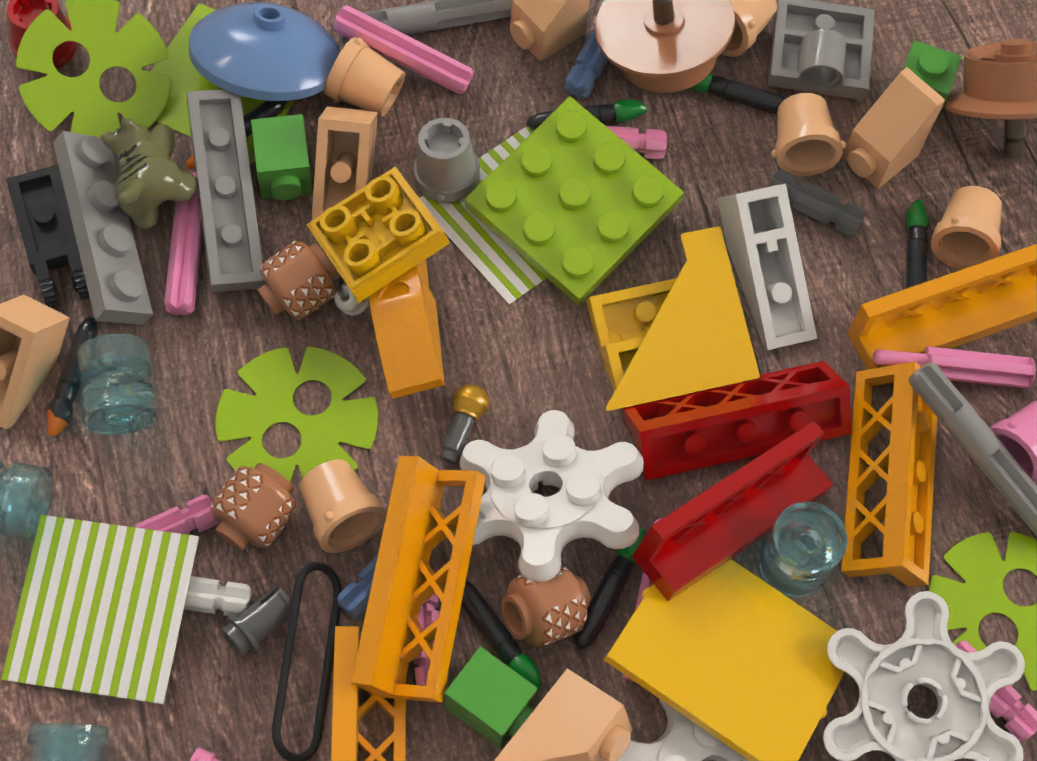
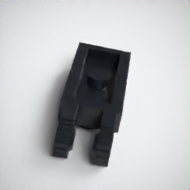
M58 165L6 178L29 265L33 274L37 275L46 306L50 308L60 306L59 291L56 282L52 279L50 270L70 265L75 292L79 294L80 299L90 297Z

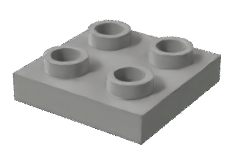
M777 0L767 86L865 101L870 86L875 10L814 0Z

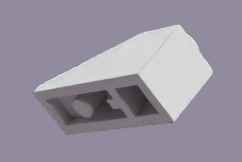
M786 183L717 198L727 248L764 350H772L817 339Z

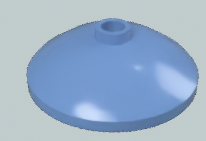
M267 2L240 3L217 9L202 18L193 27L189 37V57L196 70L203 77L231 93L268 101L302 99L325 90L328 75L340 53L336 40L319 22L289 7Z

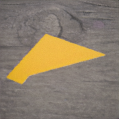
M717 226L681 234L687 260L605 408L606 411L731 385L760 377L721 227Z

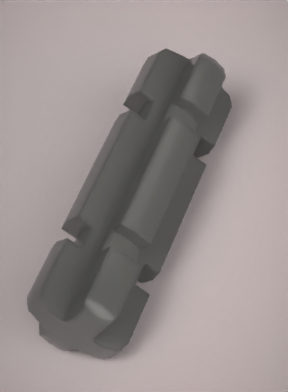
M778 170L774 174L769 186L786 183L789 201L793 203L791 208L826 225L832 221L836 223L834 229L849 236H854L858 232L866 214L863 208L851 202H847L845 206L839 203L840 197L805 180L802 184L797 183L798 177L784 170Z

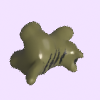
M122 118L121 126L118 129L101 135V141L114 152L119 161V173L116 182L117 202L119 207L132 218L136 227L140 229L153 227L159 219V205L163 201L173 200L184 203L190 200L196 192L197 178L188 170H180L176 163L170 159L175 146V135L168 125L158 124L149 132L144 126L136 124L131 119Z

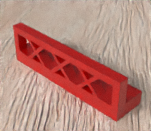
M825 361L761 374L758 379L621 408L623 421L634 435L636 448L644 461L641 476L645 481L761 455L813 421L825 433L819 441L852 434L850 386Z
M814 421L650 527L632 558L667 601L685 591L827 494L834 484L809 456L825 434Z

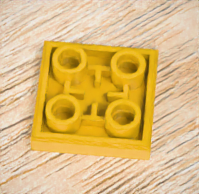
M396 166L380 177L373 179L369 184L337 205L328 208L323 214L306 224L359 303L450 244L443 229Z

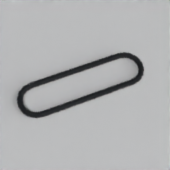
M320 562L307 564L298 572L291 603L272 723V740L275 749L287 761H307L311 759L317 752L322 737L334 655L335 626H338L340 614L337 598L342 592V586L335 571L325 563ZM316 570L323 572L331 580L333 603L313 738L305 752L294 754L288 751L281 739V723L303 584L306 576Z

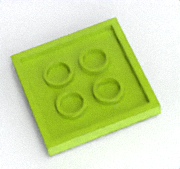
M569 96L465 198V207L579 306L683 200L684 191Z

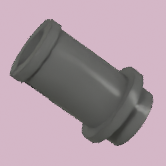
M274 585L265 595L237 617L230 614L226 618L227 625L220 632L228 645L240 657L245 656L248 652L256 654L260 651L259 643L289 620L292 600L281 588L279 589L277 585Z

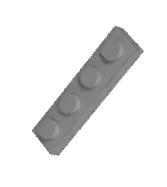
M224 89L187 91V108L210 293L259 289L265 284V281L260 273L263 261L241 97Z
M62 131L53 144L95 321L143 325L153 315L129 216L119 207L116 199L118 172L113 152L101 141V137Z

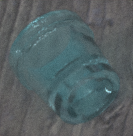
M38 723L28 725L27 744L30 745V761H102L104 748L108 747L109 728L105 726L69 723Z

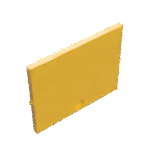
M732 559L670 601L666 600L654 583L650 587H646L642 591L643 599L606 655L604 661L747 760L798 761L819 720L826 716V707L845 673L837 669L830 662L827 655L828 641L837 630Z

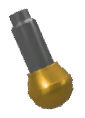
M463 385L453 394L452 413L454 416L441 447L443 451L440 459L448 464L454 465L457 458L461 456L474 423H477L488 412L489 397L486 391L478 385Z

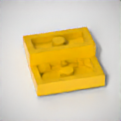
M677 278L591 296L586 300L596 341L613 391L617 388Z

